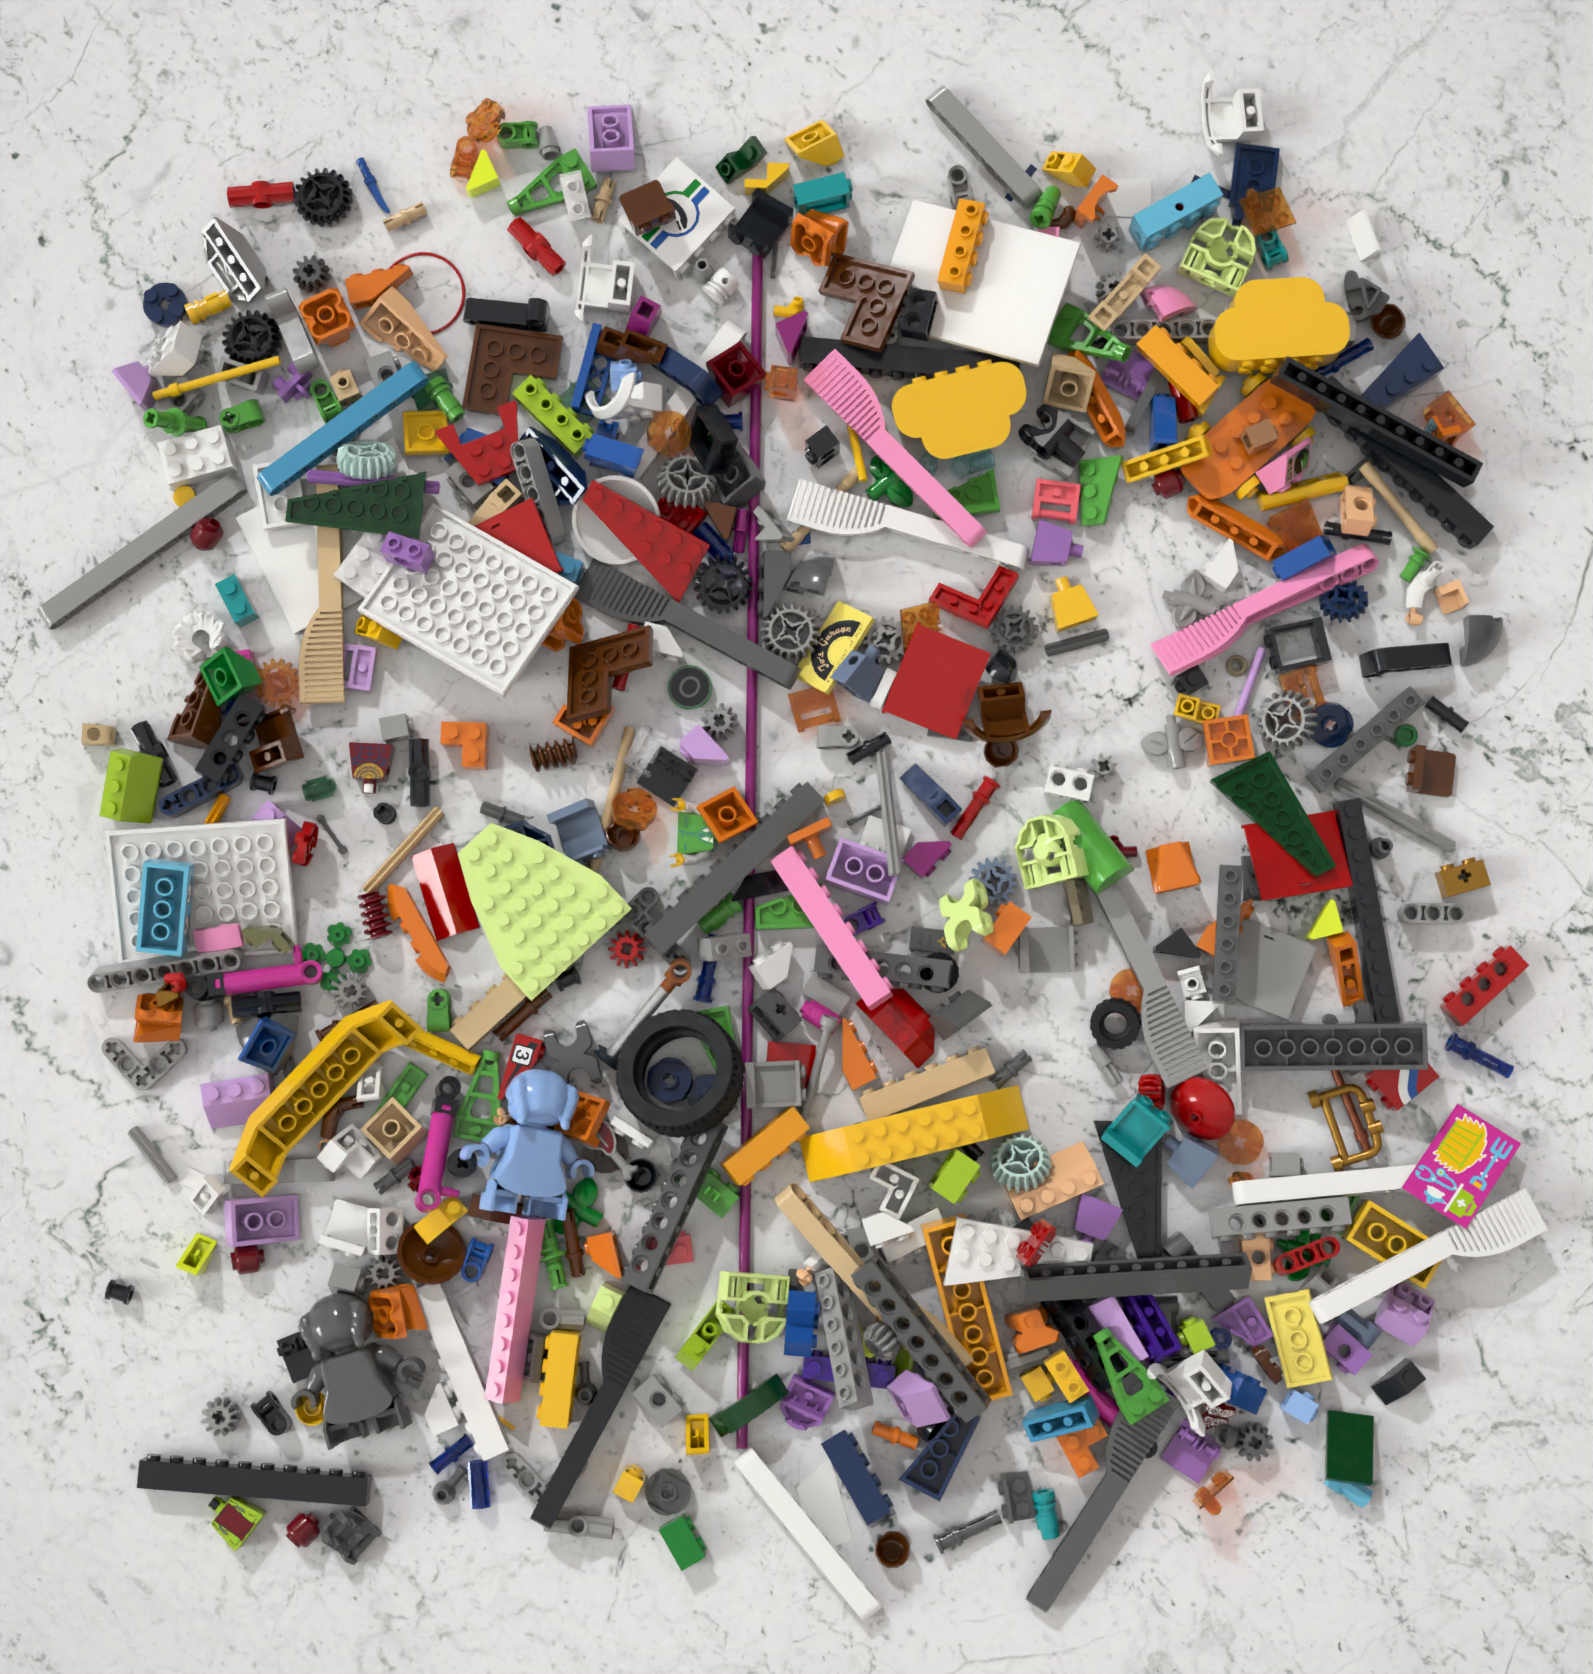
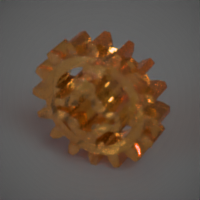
M272 658L270 665L263 662L264 668L256 669L260 673L259 676L262 682L266 679L267 684L265 689L263 683L255 688L259 690L256 696H263L262 702L266 704L270 700V706L275 707L276 702L281 706L284 704V701L291 704L292 696L298 698V694L295 691L296 689L299 690V685L297 684L299 676H296L299 670L297 668L292 669L293 664L291 662L285 665L284 659L280 658L277 663ZM278 669L277 672L270 673V671ZM289 677H291V687L288 683ZM271 678L280 681L284 688L275 685ZM279 693H286L282 696L276 697Z

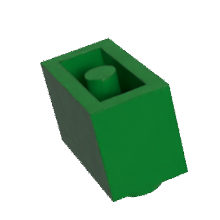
M684 1513L659 1528L661 1536L681 1571L705 1558V1550L708 1549L703 1538H698L694 1532L696 1526L690 1516L686 1517Z

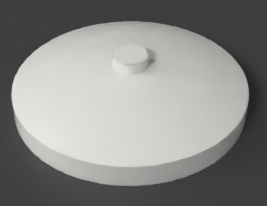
M608 475L595 480L661 517L659 505L654 495L638 480L624 475ZM585 491L572 510L573 532L582 549L591 557L607 564L619 565L637 560L582 500L586 493Z

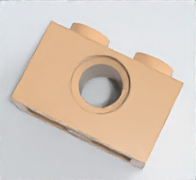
M1353 485L1345 486L1340 497L1342 533L1368 536L1371 528L1376 526L1377 515L1374 514L1376 498L1373 497L1372 488Z
M1256 1235V1239L1243 1241L1242 1237H1238L1239 1253L1246 1252L1252 1266L1250 1281L1272 1280L1271 1275L1275 1274L1273 1261L1270 1258V1252L1274 1250L1273 1238L1266 1239L1264 1235ZM1259 1250L1262 1253V1259L1260 1262L1254 1263L1252 1254Z

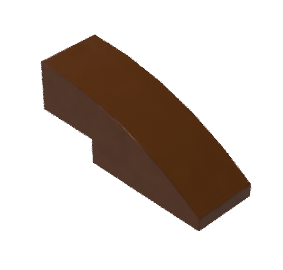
M605 326L597 342L596 353L618 360L630 359L634 363L660 364L668 344L626 329L625 333Z

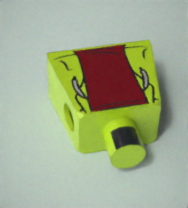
M216 1495L208 1504V1507L218 1514L211 1522L212 1527L234 1551L241 1548L267 1514L266 1510L240 1496H232L226 1503Z

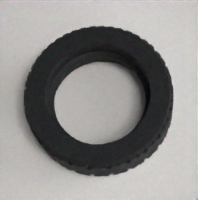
M685 1009L668 1010L645 1020L627 1038L617 1061L616 1082L619 1086L618 1092L626 1108L647 1128L668 1137H693L696 1134L700 1135L703 1132L709 1131L712 1127H716L733 1110V1106L737 1103L741 1094L740 1091L743 1088L744 1064L735 1041L717 1021L698 1011L694 1012L693 1010ZM684 1037L699 1039L710 1047L716 1058L717 1070L712 1086L703 1098L687 1108L667 1110L658 1106L650 1099L644 1086L645 1072L651 1058L662 1046L675 1039Z

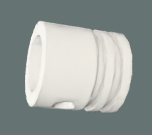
M719 268L710 278V281L703 286V290L714 302L723 305L724 301L728 299L727 297H730L739 287V283L728 271Z

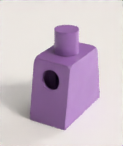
M1039 520L1029 565L1066 566L1068 556L1082 557L1084 545L1071 543L1072 531Z
M1082 1193L1078 1198L1073 1229L1082 1232L1081 1241L1093 1243L1095 1238L1105 1241L1123 1209Z

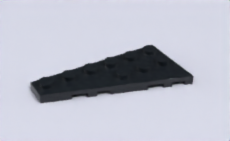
M1093 1120L1120 1207L1123 1209V1217L1136 1258L1161 1257L1162 1137L1144 1156L1143 1161L1136 1168L1101 1139L1103 1132L1112 1121Z

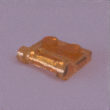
M1316 665L1277 677L1281 690H1286V692L1294 690L1295 694L1301 692L1303 693V698H1309L1302 677L1307 675L1316 704H1314L1315 708L1321 704L1328 703L1324 699L1316 672H1318ZM1285 702L1286 706L1289 707L1291 702Z
M812 687L788 694L798 733L805 731L804 729L831 721H834V723L841 721L833 690L827 695ZM828 707L831 709V713L802 720L800 716Z

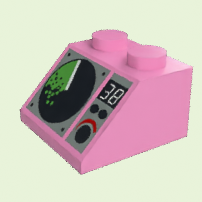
M1310 437L1280 454L1255 472L1269 494L1277 490L1279 493H1282L1291 487L1289 482L1294 484L1303 478L1302 473L1309 468L1312 441Z

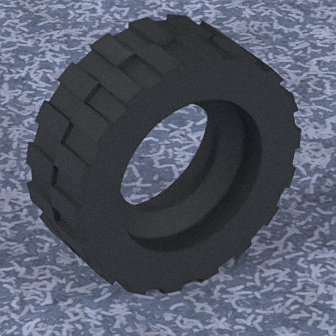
M1111 997V999H1105L1102 1003H1099L1096 1009H1094L1090 1020V1030H1092L1093 1038L1097 1040L1096 1042L1099 1045L1111 1048V1050H1121L1126 1046L1129 1047L1137 1039L1141 1027L1140 1013L1137 1012V1008L1130 1001L1120 997ZM1119 1013L1124 1016L1127 1026L1122 1033L1112 1034L1107 1031L1104 1020L1109 1014Z

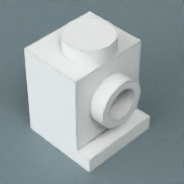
M1200 966L1177 971L1184 998L1189 997L1190 1000L1203 998L1202 993L1207 992ZM1193 979L1196 981L1197 985L1195 988L1188 986L1189 980Z

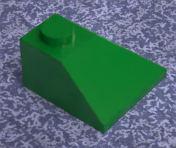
M227 646L221 648L199 666L217 706H222L237 699L240 693L246 695L263 683L253 662Z

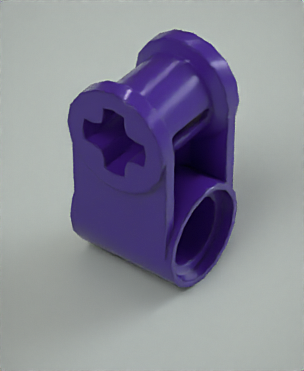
M876 901L844 919V923L849 920L857 922L858 929L853 936L866 930H871L886 922L876 907Z

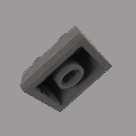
M969 989L962 994L960 991H957L948 998L949 1004L945 1006L941 1003L931 1010L934 1015L929 1017L928 1020L944 1041L993 1005Z

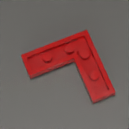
M999 565L979 599L938 583L929 598V604L988 630L1017 583L1019 573Z

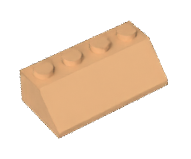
M1083 1141L1051 1155L1049 1176L1044 1177L1045 1181L1043 1184L1037 1183L1038 1187L1036 1189L1030 1186L1029 1191L1026 1192L1024 1188H1020V1191L1017 1193L1016 1188L1013 1187L1008 1191L1007 1185H1004L1020 1221L1104 1184L1096 1164ZM1039 1161L1035 1162L1034 1165L1030 1167L1031 1171L1037 1166Z

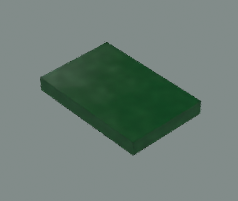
M1332 1410L1326 1412V1481L1365 1486L1373 1485L1374 1416Z

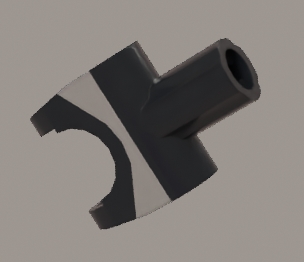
M1042 404L1037 409L1036 414L1041 420L1040 422L1044 429L1024 424L1018 431L1020 439L1041 459L1048 460L1056 452L1068 464L1074 467L1086 452L1069 438L1075 429L1073 423L1054 407Z

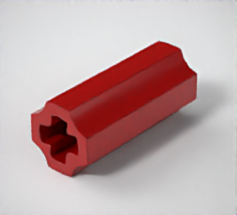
M1168 382L1171 395L1175 397L1179 423L1185 424L1198 419L1196 407Z

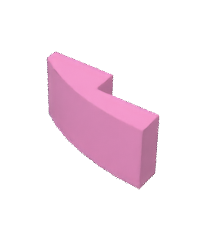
M240 923L221 924L217 927L197 928L192 931L197 952L225 950L245 945Z

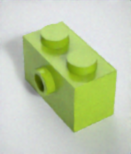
M1191 1314L1179 1320L1180 1324L1177 1325L1179 1333L1177 1336L1182 1346H1186L1189 1352L1196 1354L1215 1346L1203 1319L1198 1316L1193 1317Z

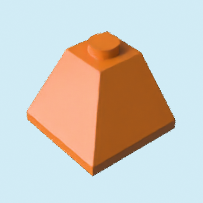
M735 786L696 806V809L719 844L758 824V820Z
M615 1230L586 1237L587 1242H584L586 1255H591L592 1261L617 1279L622 1278L624 1267Z

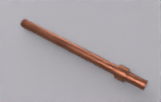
M1330 1070L1336 1086L1345 1085L1340 1070ZM1350 1094L1341 1095L1355 1130L1353 1134L1356 1141H1359L1363 1151L1370 1149L1369 1134L1367 1129H1364Z

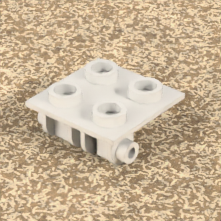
M869 815L859 844L886 853L883 820ZM896 824L900 859H902L911 828Z

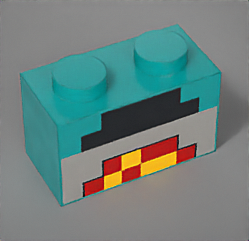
M233 574L215 584L234 623L240 628L260 618L238 576Z

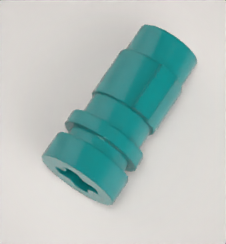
M1044 1488L1033 1491L1034 1508L1037 1509L1038 1513L1035 1515L1038 1530H1041L1042 1539L1058 1538L1060 1533L1058 1516L1055 1510L1057 1502L1054 1500L1056 1498L1054 1489Z

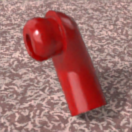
M175 972L164 975V982L174 985L175 988H171L173 992L182 993L186 990L187 981L184 973Z

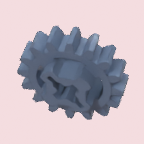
M997 857L994 858L993 862L985 858L984 865L978 862L977 866L979 869L973 868L971 870L975 876L969 877V880L972 878L978 879L980 873L985 869L986 876L980 882L992 894V896H988L989 906H992L993 901H996L998 906L1001 905L1002 898L1006 902L1009 901L1007 894L1014 895L1015 891L1011 887L1018 885V883L1012 881V879L1017 877V874L1010 873L1013 866L1005 867L1006 860H1003L1000 864ZM994 867L1001 869L1005 874L997 873ZM990 875L993 876L994 879L999 880V882L996 884V888L993 887L992 884L988 885L987 881L990 880ZM1008 882L1007 889L1001 894V885Z

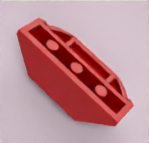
M892 988L890 991L893 996L872 1011H870L861 998L856 1003V1006L917 1069L934 1054L935 1029L928 1020L931 1016L903 988Z

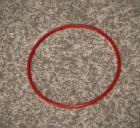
M430 252L412 253L397 260L389 269L410 257L421 255L433 256L448 263L454 269L461 282L462 300L459 310L449 323L437 330L431 331L433 335L448 328L460 315L465 302V284L458 269L446 258Z

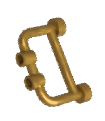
M1345 1084L1317 1093L1316 1089L1307 1092L1312 1109L1322 1107L1338 1155L1331 1156L1330 1160L1335 1172L1344 1171L1343 1167L1371 1159L1381 1151L1382 1138L1380 1134L1384 1133V1129L1380 1119L1375 1121L1372 1113L1377 1111L1373 1098L1367 1099L1361 1087L1355 1084ZM1347 1093H1354L1358 1098L1373 1140V1146L1368 1150L1349 1156L1329 1099Z

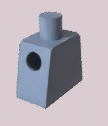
M871 645L868 646L864 654L854 650L850 651L830 678L854 697L869 703L883 673V669L875 663L880 651Z
M1189 1133L1181 1141L1169 1134L1162 1143L1163 1146L1172 1152L1167 1159L1168 1165L1192 1189L1220 1153L1218 1148Z

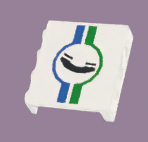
M676 157L655 179L660 182L669 203L672 202L676 219L669 224L661 225L649 233L639 236L635 235L625 212L618 219V225L625 233L629 231L658 256L673 270V275L678 278L680 274L684 275L688 272L695 258L699 259L706 251L705 248L710 242L714 243L720 237L721 230L725 226L728 228L730 223L734 222L735 208Z

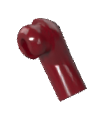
M1110 836L1111 840L1126 858L1137 857V846L1125 847L1119 841L1118 836Z

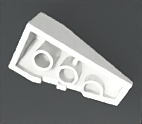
M1215 1020L1193 1027L1194 1041L1208 1067V1070L1203 1072L1205 1078L1220 1085L1232 1099L1235 1114L1242 1115L1240 1020Z

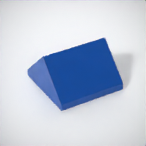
M265 1016L257 1023L238 1060L274 1073L296 1033Z

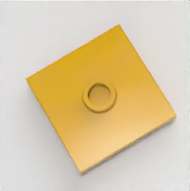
M442 410L403 412L405 456L449 454L447 447L435 434V430L448 426L447 416H445Z

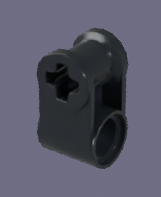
M267 1391L265 1397L257 1403L253 1402L250 1405L254 1414L261 1420L270 1434L277 1436L291 1429L292 1419L272 1391ZM277 1418L284 1422L282 1430H278L275 1426Z

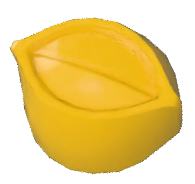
M319 1392L321 1402L315 1409L310 1406L311 1400L307 1396H302L303 1404L295 1409L296 1416L302 1423L315 1426L324 1421V1394Z

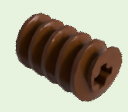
M574 737L571 739V744H568L564 738L561 746L557 740H554L553 747L548 742H545L544 749L538 743L535 751L529 746L532 764L537 772L541 771L542 765L546 771L549 770L550 763L555 769H558L559 762H561L563 767H567L568 760L572 765H575L578 758Z

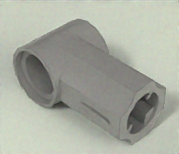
M550 1307L541 1313L539 1318L540 1324L548 1330H584L585 1310ZM548 1312L554 1313L557 1318L556 1323L547 1324L544 1320L545 1314Z

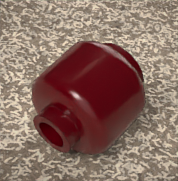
M1174 468L1154 475L1155 482L1151 485L1157 496L1161 494L1164 499H1169L1183 492V485L1186 482L1180 469Z
M201 518L192 529L190 537L197 549L202 551L213 550L222 539L224 531L216 519Z
M257 1245L235 1247L234 1252L230 1253L233 1271L237 1270L239 1275L259 1272L261 1263H265L263 1249L259 1250Z
M299 1513L286 1526L288 1533L285 1536L297 1548L300 1546L306 1548L320 1535V1529L317 1526L320 1521L311 1513L308 1516L304 1513Z

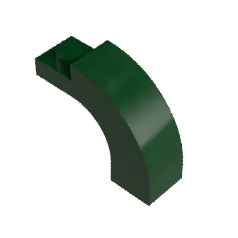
M776 1373L762 1381L737 1401L709 1417V1420L720 1437H723L758 1417L786 1396L789 1391Z

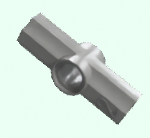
M559 1512L551 1529L549 1530L543 1526V1531L571 1534L574 1537L587 1536L612 1540L615 1518L592 1516L582 1512L577 1514ZM574 1520H582L585 1526L584 1529H576Z

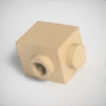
M350 369L338 370L333 376L329 377L337 398L343 407L362 398V394Z

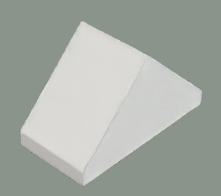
M1182 1001L1181 1015L1190 1033L1193 1031V1027L1198 1026L1220 1004L1212 1003V1001Z

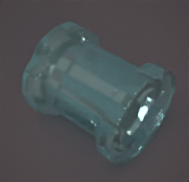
M929 453L921 456L919 464L934 476L938 469V459ZM926 462L930 463V470H927L925 466Z

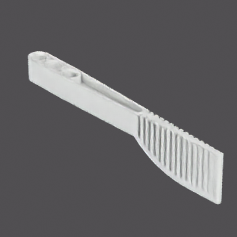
M803 479L798 481L786 520L796 525L837 536H861L885 529L1018 571L1024 570L1030 551L1026 546L988 534L970 548L941 520L887 504L884 505V503H878L877 501L868 500L864 497L855 496Z
M1523 1188L1476 1213L1466 1229L1456 1223V1225L1433 1235L1313 1298L1308 1304L1318 1323L1322 1324L1450 1255L1483 1257L1499 1254L1548 1230V1227L1527 1188Z

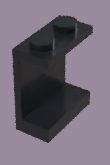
M756 188L752 193V204L736 225L730 223L728 226V238L734 244L748 249L753 255L765 259L792 223L794 209Z

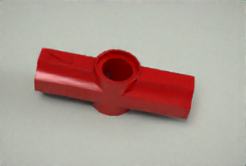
M255 181L248 186L228 187L227 199L230 208L253 206L265 209L271 207L272 204L294 202L296 200L294 192L296 191L293 182L270 183L267 181Z
M521 217L515 218L510 223L507 231L522 245L525 253L533 261H538L552 276L558 275L563 270L566 262L551 248L550 243L541 233H536Z

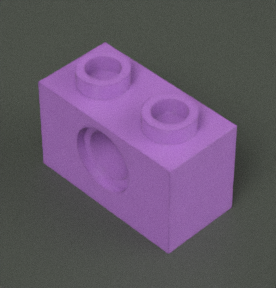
M388 532L380 549L386 562L427 575L435 558V554L429 544L392 532Z
M1333 1322L1322 1334L1328 1359L1332 1356L1338 1362L1336 1366L1344 1374L1349 1372L1356 1375L1373 1356L1336 1322ZM1346 1344L1348 1347L1347 1353L1344 1356H1339V1346Z

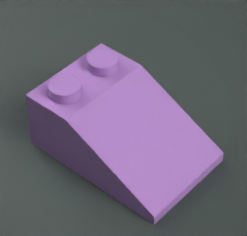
M631 104L587 107L591 171L635 170Z
M298 1194L224 1200L227 1246L239 1247L300 1240Z

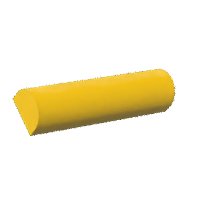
M1200 435L1124 461L1121 465L1126 483L1129 484L1212 456V448L1208 437Z
M1341 471L1298 481L1294 484L1290 483L1291 487L1282 493H1279L1278 490L1272 494H1269L1267 490L1259 491L1256 493V499L1260 511L1263 512L1341 492L1346 485H1349L1348 477Z
M423 1029L408 1045L403 1044L410 1049L471 1076H474L482 1058L479 1054Z

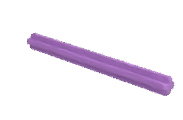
M309 469L307 472V480L310 483L356 486L398 478L387 476L385 478L380 477L378 480H361L360 478L353 479L352 476H345V474L335 471ZM426 480L425 493L439 494L440 483L438 481Z

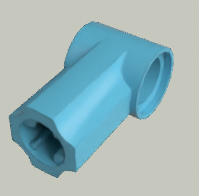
M1324 1481L1326 1486L1340 1495L1343 1494L1362 1508L1372 1498L1373 1491L1364 1485Z

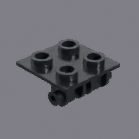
M660 745L636 783L674 807L677 801L672 800V798L681 797L698 769Z
M300 1331L277 1340L279 1346L277 1348L278 1355L283 1357L293 1383L308 1378L312 1367L331 1355V1352L322 1351L321 1359L314 1361L309 1347L301 1337Z

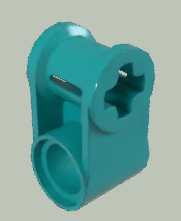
M1269 224L1261 226L1254 238L1255 246L1264 268L1270 270L1272 266L1278 263L1288 262V253L1275 227ZM1260 234H1267L1270 237V241H1264Z

